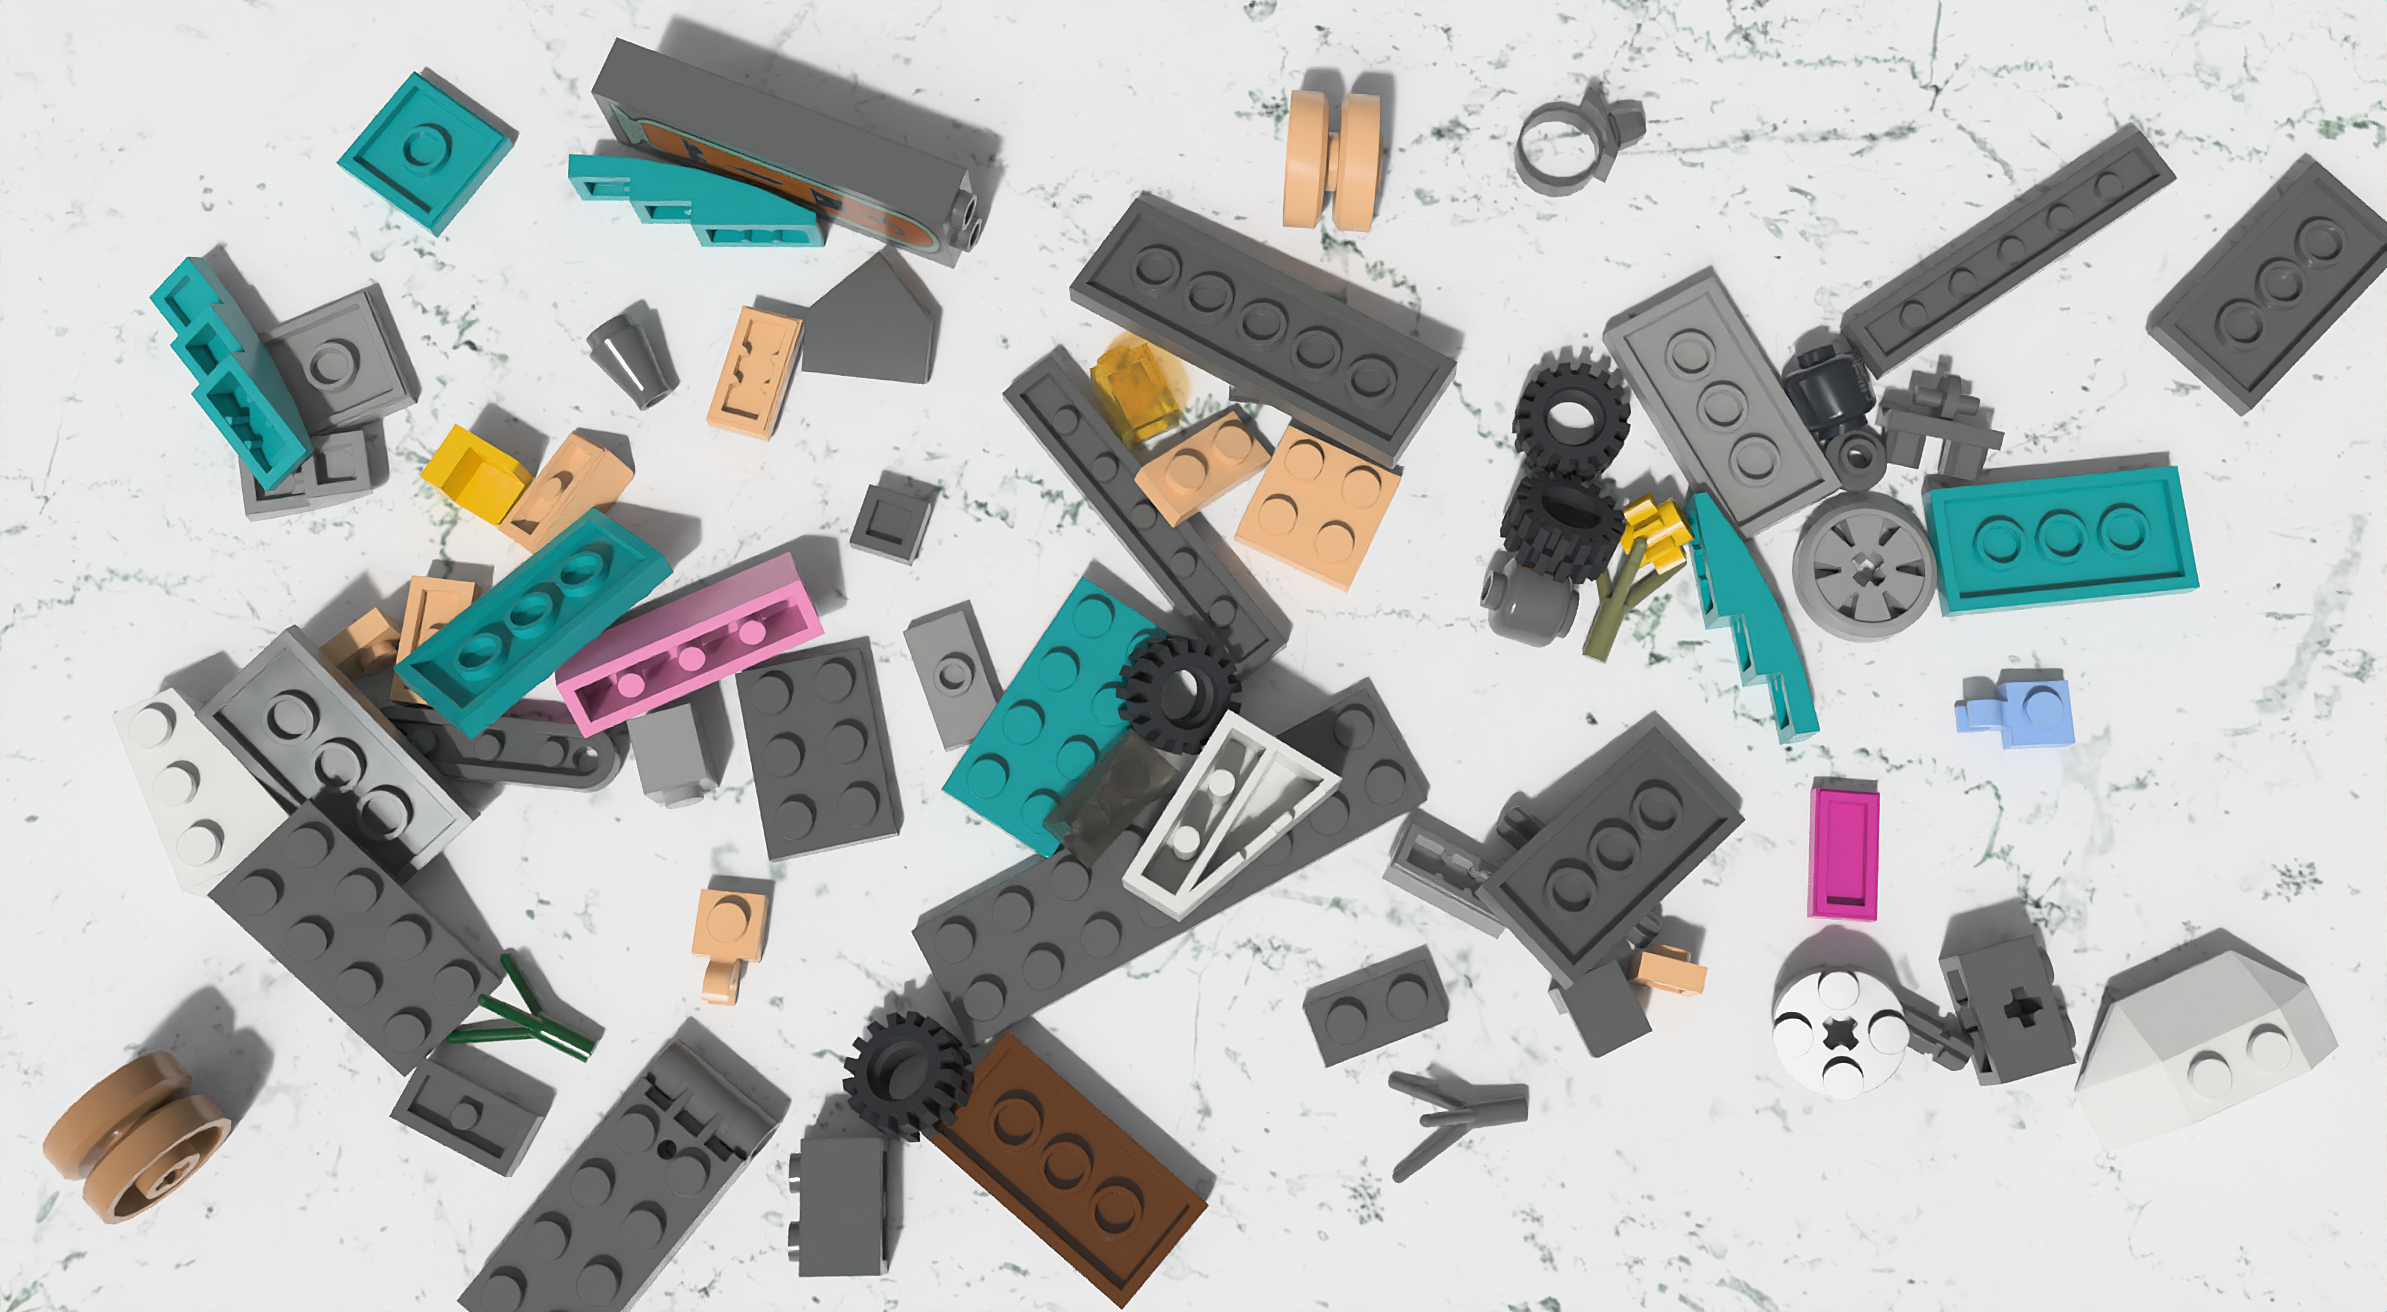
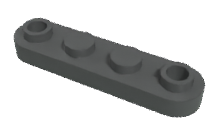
M387 706L379 709L400 732L404 731L406 733L407 739L446 779L590 793L608 786L614 780L620 768V752L615 741L603 731L584 738L577 724L500 717L495 723L487 726L471 740L436 710ZM587 751H596L598 754L596 767L591 771L582 772L579 768L580 757Z

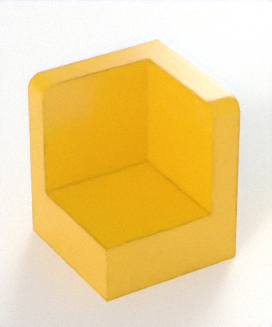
M456 423L420 474V477L439 494L496 528H499L500 524L535 479L519 461Z

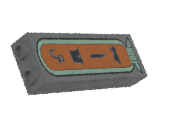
M616 37L591 90L617 141L623 145L679 166L702 170L760 188L816 213L817 218L952 269L955 268L961 252L970 253L978 239L982 219L977 217V195L972 193L966 167Z

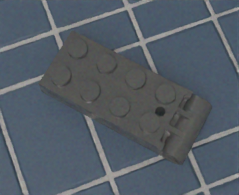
M682 1040L675 1041L656 1060L646 1077L641 1076L456 1301L468 1312H630L753 1159L768 1144L778 1130L780 1122ZM670 1140L677 1147L673 1158L666 1154V1145Z

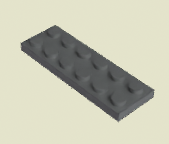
M1138 198L1133 201L1069 286L1070 300L1391 470H1393L1456 376L1457 361Z

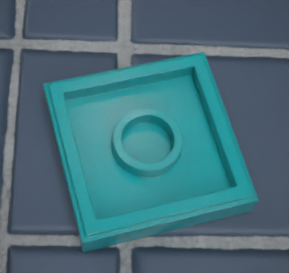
M413 71L336 163L353 179L431 235L438 238L514 145L509 137L416 71Z

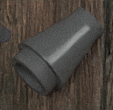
M622 314L605 322L587 337L586 342L592 349L589 358L635 402L640 411L655 406L671 394L672 390L664 379L642 323L635 324L628 314Z

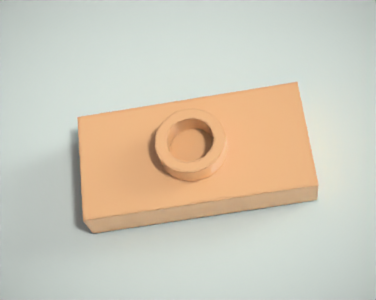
M746 305L742 306L706 418L709 426L770 442L805 331L803 320Z

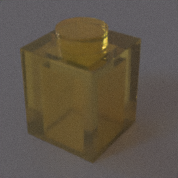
M1147 342L1131 349L1130 345L1115 347L1097 359L1098 365L1089 368L1091 387L1112 430L1128 449L1179 426V407Z

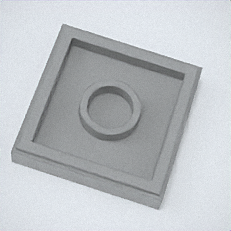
M367 289L257 334L289 390L309 437L350 432L417 403L374 297Z

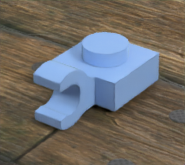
M2068 680L2004 683L1996 687L1998 700H1970L1967 702V706L1955 707L1957 733L2001 731L2003 750L2067 747L2075 743Z

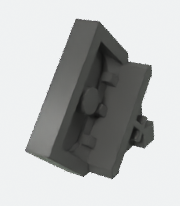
M881 252L870 258L807 309L802 372L924 385L928 383L933 320L929 316L931 312L925 305L919 302L892 269L893 266Z

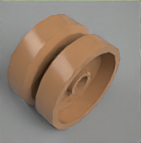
M161 1050L133 1060L94 1085L71 1105L52 1126L42 1143V1151L45 1158L64 1179L72 1181L86 1179L82 1188V1199L104 1224L116 1225L130 1220L153 1207L195 1174L220 1148L231 1130V1120L209 1096L203 1094L189 1096L192 1087V1077L170 1053Z

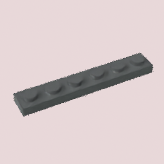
M2139 130L1848 322L1840 332L1854 351L1861 356L1863 363L1878 381L2167 189L2178 177L2141 130Z
M1052 356L1048 357L1002 392L1003 401L1197 638L1208 642V645L1217 646L1223 650L1225 654L1221 659L1233 661L1238 671L1229 675L1231 679L1239 680L1242 683L1287 647L1285 638L1190 523L1185 520L1172 528L1134 479L1143 466Z

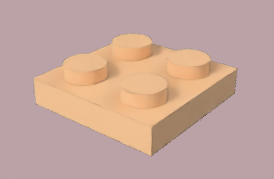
M1288 425L1241 520L1234 540L1348 593L1402 477Z

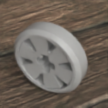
M1852 503L1828 512L1806 532L1795 552L1792 578L1799 603L1816 625L1829 634L1846 641L1872 643L1898 635L1924 614L1935 593L1937 564L1927 537L1906 515L1881 504ZM1852 559L1858 565H1861L1865 560L1873 563L1876 569L1871 577L1877 583L1876 586L1870 580L1863 586L1856 583L1853 576L1858 569L1851 562Z

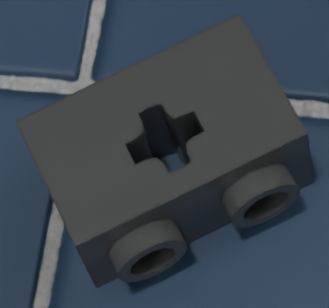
M2033 934L1938 960L1962 1034L1972 1039L1975 1044L1970 1058L1980 1086L2002 1085L2077 1063L2072 1050L2076 1046L2074 1027L2068 1015L2063 1010L2058 1009L2050 986L2054 982L2053 966L2046 951L2040 946L2037 947ZM2017 1000L2021 1013L2015 1014L2012 1018H2007L2004 1006Z

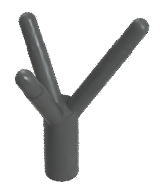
M1391 1076L1388 1079V1086L1390 1088L1449 1110L1423 1114L1419 1119L1422 1127L1454 1125L1392 1174V1179L1398 1184L1404 1182L1472 1129L1526 1122L1528 1120V1106L1525 1097L1519 1095L1466 1102L1400 1077Z

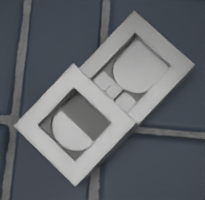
M359 430L309 437L314 451L274 491H266L238 456L245 516L250 522L274 519L327 508L373 494L364 431Z

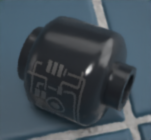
M1832 343L1796 356L1800 368L1789 373L1784 378L1783 389L1810 433L1817 432L1819 440L1823 441L1868 424L1865 414L1875 407L1877 401L1865 365L1859 354L1851 351L1836 354Z

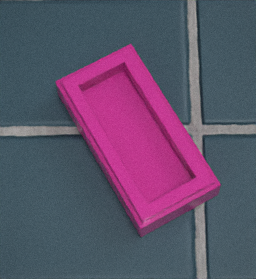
M1815 788L1810 791L1807 918L1869 923L1877 921L1879 792Z

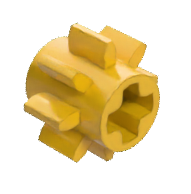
M1649 492L1624 506L1625 511H1623L1627 522L1625 523L1626 528L1620 543L1627 556H1630L1638 539H1645L1648 543L1639 569L1653 562L1657 572L1661 575L1687 561L1685 558L1687 552L1683 545L1694 540L1695 535L1685 514L1673 497L1657 504L1654 496Z

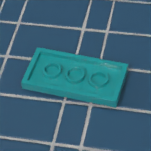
M2178 466L1933 489L1922 496L1929 541L1937 564V589L1942 618L2185 594L2200 588Z
M592 507L400 661L393 669L407 687L472 740L487 726L495 723L504 712L533 688L547 680L556 669L585 645L599 637L608 626L637 602L646 598L654 588L674 572L662 553L595 507Z
M1082 576L941 788V791L1044 859H1049L1131 736L1126 729L1131 722L1120 719L1117 708L1126 706V700L1115 697L1116 686L1127 687L1129 678L1119 675L1122 666H1135L1137 662L1130 654L1137 647L1148 650L1147 640L1154 637L1166 639V635L1171 634Z

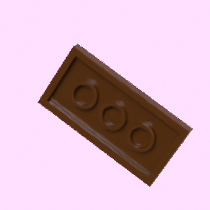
M1007 1031L972 1072L974 1074L973 1086H961L960 1090L970 1096L966 1108L957 1103L951 1108L950 1111L958 1117L954 1124L950 1127L940 1119L936 1123L941 1134L932 1139L922 1132L921 1134L1123 1310L1209 1204L1011 1032Z

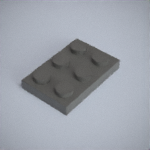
M860 647L735 673L769 861L775 863L899 836L864 654Z

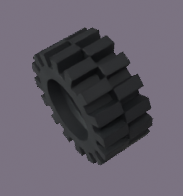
M1570 362L1560 363L1555 372H1551L1548 367L1539 373L1535 382L1533 380L1530 381L1514 412L1516 415L1512 422V433L1517 434L1514 446L1517 453L1522 451L1526 453L1527 457L1524 464L1530 470L1537 465L1544 470L1543 473L1547 478L1551 471L1562 472L1564 480L1569 481L1571 475L1581 477L1582 482L1592 480L1598 471L1603 473L1610 467L1624 446L1631 424L1627 423L1631 415L1630 404H1622L1621 399L1625 392L1620 384L1614 388L1607 384L1611 375L1602 370L1599 376L1596 377L1589 373L1592 365L1581 363L1578 370H1571ZM1566 402L1576 403L1586 408L1594 421L1593 436L1586 442L1577 445H1569L1557 440L1549 430L1547 421L1548 413L1552 408Z
M1542 471L1534 472L1531 478L1526 476L1521 480L1501 522L1500 537L1506 538L1503 544L1508 552L1518 551L1515 557L1518 563L1522 565L1529 561L1534 563L1533 571L1542 577L1545 570L1553 572V581L1564 583L1567 576H1570L1573 584H1584L1586 578L1591 582L1597 580L1601 573L1604 574L1625 532L1626 524L1622 523L1625 518L1623 511L1614 509L1617 502L1610 495L1603 498L1598 496L1601 491L1600 487L1593 483L1589 488L1580 485L1581 477L1571 475L1569 481L1563 479L1562 472L1551 471L1548 478Z
M1166 635V639L1159 637L1146 641L1149 647L1148 650L1137 647L1130 654L1137 662L1135 666L1123 665L1120 670V676L1129 678L1127 687L1116 686L1115 697L1126 700V706L1117 708L1120 719L1131 722L1126 729L1132 736L1142 739L1141 743L1177 755H1182V752L1189 755L1200 754L1202 752L1201 746L1207 744L1227 710L1229 709L1236 714L1240 713L1242 703L1230 701L1231 693L1242 692L1241 681L1229 678V675L1238 670L1233 661L1221 659L1225 654L1223 650L1217 646L1208 645L1206 641L1179 635ZM1186 670L1196 681V700L1186 716L1179 719H1171L1164 713L1161 707V691L1166 679L1172 673Z
M907 1011L905 1019L899 1013L894 1012L886 1015L887 1028L875 1020L866 1027L873 1037L866 1042L858 1036L851 1045L861 1053L858 1059L846 1056L843 1068L852 1073L854 1077L842 1079L843 1090L852 1096L847 1099L851 1109L858 1113L859 1117L894 1140L899 1141L900 1137H902L909 1143L920 1142V1132L930 1139L941 1134L936 1123L940 1119L950 1127L954 1124L958 1117L950 1110L955 1103L966 1108L970 1096L960 1090L961 1086H973L974 1074L965 1068V1066L973 1063L969 1053L961 1048L963 1044L960 1040L929 1016L924 1018L918 1012ZM912 1055H924L928 1062V1069L921 1086L907 1098L901 1100L892 1098L889 1092V1084L895 1069L902 1061Z

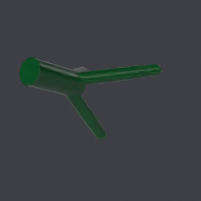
M505 952L500 956V962L531 1014L484 993L477 998V1002L481 1007L521 1026L454 1030L446 1037V1040L451 1044L537 1039L584 1063H587L598 1043V1039L549 1015L527 977L509 952Z

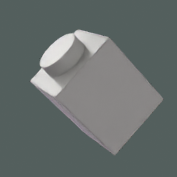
M690 703L626 720L643 794L657 804L664 802L666 809H676L703 801V791L719 787L702 714Z

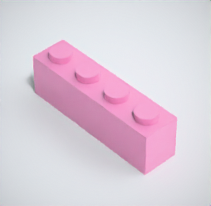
M789 551L602 632L599 637L585 645L554 671L555 681L583 737L587 738L825 634L814 601Z

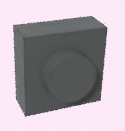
M869 484L849 540L851 547L912 567L932 510L930 502Z

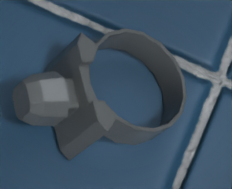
M1590 87L1579 112L1563 107L1545 109L1533 115L1525 123L1520 131L1514 150L1515 169L1525 185L1538 194L1552 198L1570 196L1584 189L1593 177L1605 183L1616 160L1618 151L1634 146L1644 138L1647 131L1642 113L1639 109L1623 108L1609 111L1607 116L1599 93ZM1558 121L1576 127L1583 134L1588 135L1594 145L1596 160L1593 168L1585 177L1573 183L1554 184L1541 180L1529 171L1522 159L1520 142L1530 129L1542 123Z

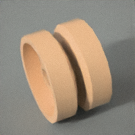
M1305 90L1291 91L1282 227L1314 229L1321 220L1324 191H1333L1332 221L1337 230L1370 233L1375 193H1379L1382 169L1383 136H1380V95L1348 93L1340 104L1337 132H1328L1329 101L1325 93Z

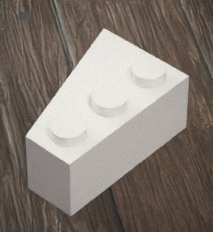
M171 687L112 714L111 717L181 891L210 899L207 894L292 814L194 716L205 703Z
M1228 709L1123 876V887L1180 922L1335 793L1339 788L1342 778Z

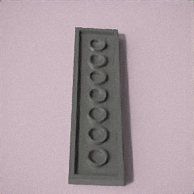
M1363 689L1275 736L1281 742L1341 777L1342 781L1338 790L1180 922L1125 889L1122 882L1123 876L1178 789L1050 856L1049 859L1033 865L913 929L911 933L970 1047L974 1048L1425 804L1428 800L1367 690Z

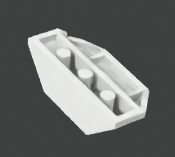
M2229 950L2111 1003L2092 1047L2085 1073L2081 1074L2074 1092L2104 1152H2111L2194 1125L2307 1073L2337 1049L2339 1044L2308 985Z

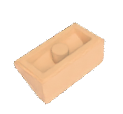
M573 430L497 530L534 555L592 507L606 515L631 482L634 473L609 450Z

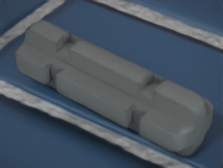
M1899 998L1910 1033L1907 1046L1922 1055L1925 1053L1933 1054L1932 1060L1950 1071L1962 1070L1969 1062L1974 1051L1975 1044L1973 1040L1954 1029L1951 1031L1943 1030L1944 1023Z

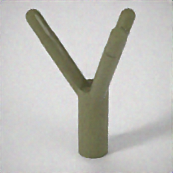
M1638 539L1634 544L1613 594L1607 568L1604 574L1601 573L1596 580L1601 607L1582 656L1606 664L1624 615L1683 569L1687 561L1661 575L1658 572L1627 596L1648 547L1645 539Z

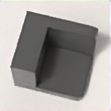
M1616 959L1586 972L1568 990H1565L1560 985L1548 991L1559 1015L1569 1014L1584 1046L1592 1058H1600L1653 1031Z

